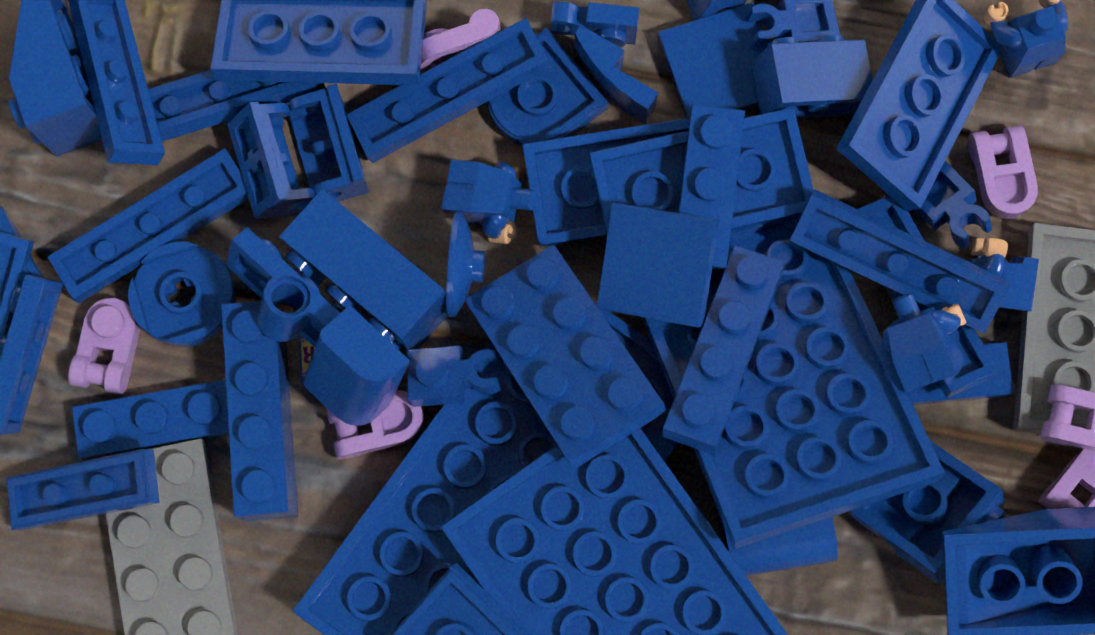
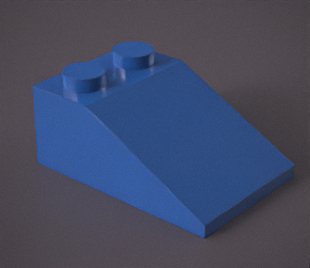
M21 0L9 81L15 98L9 99L8 103L15 122L20 129L28 128L34 142L37 145L43 143L56 157L102 140L74 23L65 0Z
M1095 507L1043 509L943 531L947 635L1095 634Z

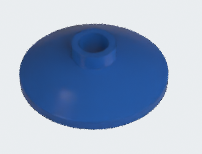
M455 212L450 234L446 282V309L448 317H456L467 298L472 282L483 283L485 251L474 250L470 228L462 212Z

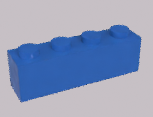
M261 301L221 304L234 517L245 522L298 517L287 341L272 340L260 330L257 323V315ZM279 304L274 305L277 309L284 312Z

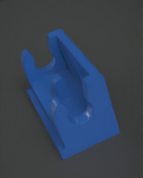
M337 83L329 85L325 89L291 99L289 101L291 116L289 117L309 188L314 190L315 196L321 189L325 190L337 201L369 193L344 101Z
M249 102L227 124L255 219L299 215L308 205V202L315 197L313 189H300L282 130V127L285 125L283 117L291 116L289 105L285 103L259 104V102Z

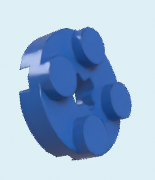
M190 242L168 243L148 253L141 261L143 266L137 271L135 279H131L128 289L129 306L138 325L162 344L177 347L199 345L216 336L223 329L221 304H230L236 301L235 282L226 264L213 252ZM180 282H185L188 288H196V295L190 298V304L182 307L178 302H170V296L177 293L176 284Z

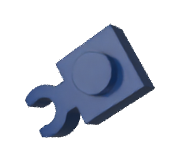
M780 0L777 4V9L769 4H758L753 6L746 15L747 22L761 21L768 28V31H758L752 38V46L758 48L768 47L767 45L771 41L783 37H796L798 42H815L822 37L840 35L832 0Z
M553 2L551 33L574 35L579 26L582 25L620 48L624 47L625 44L635 45L639 7L589 2L587 8L568 2Z
M945 161L921 209H915V211L934 231L947 222L950 226L951 237L954 243L964 249L970 246L968 234L963 229L966 225H979L986 233L992 230L988 212L983 207L974 205L977 202L975 190Z
M460 346L408 350V359L410 360L408 364V401L413 407L465 403V388L474 387L476 391L488 395L501 391V384L497 378L490 377L484 379L480 377L481 371L486 366L501 365V359L494 350L484 349L477 351L467 360H464V351Z

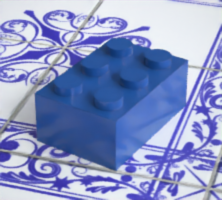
M323 189L318 192L279 236L289 250L284 258L294 267L293 270L309 277L317 287L323 283L327 287L324 290L325 293L333 299L331 302L341 312L350 305L398 350L402 349L406 354H408V350L420 349L447 317L445 290Z

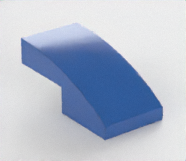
M580 25L575 33V52L591 79L616 105L646 125L656 108L658 92L621 71L623 68L624 49Z

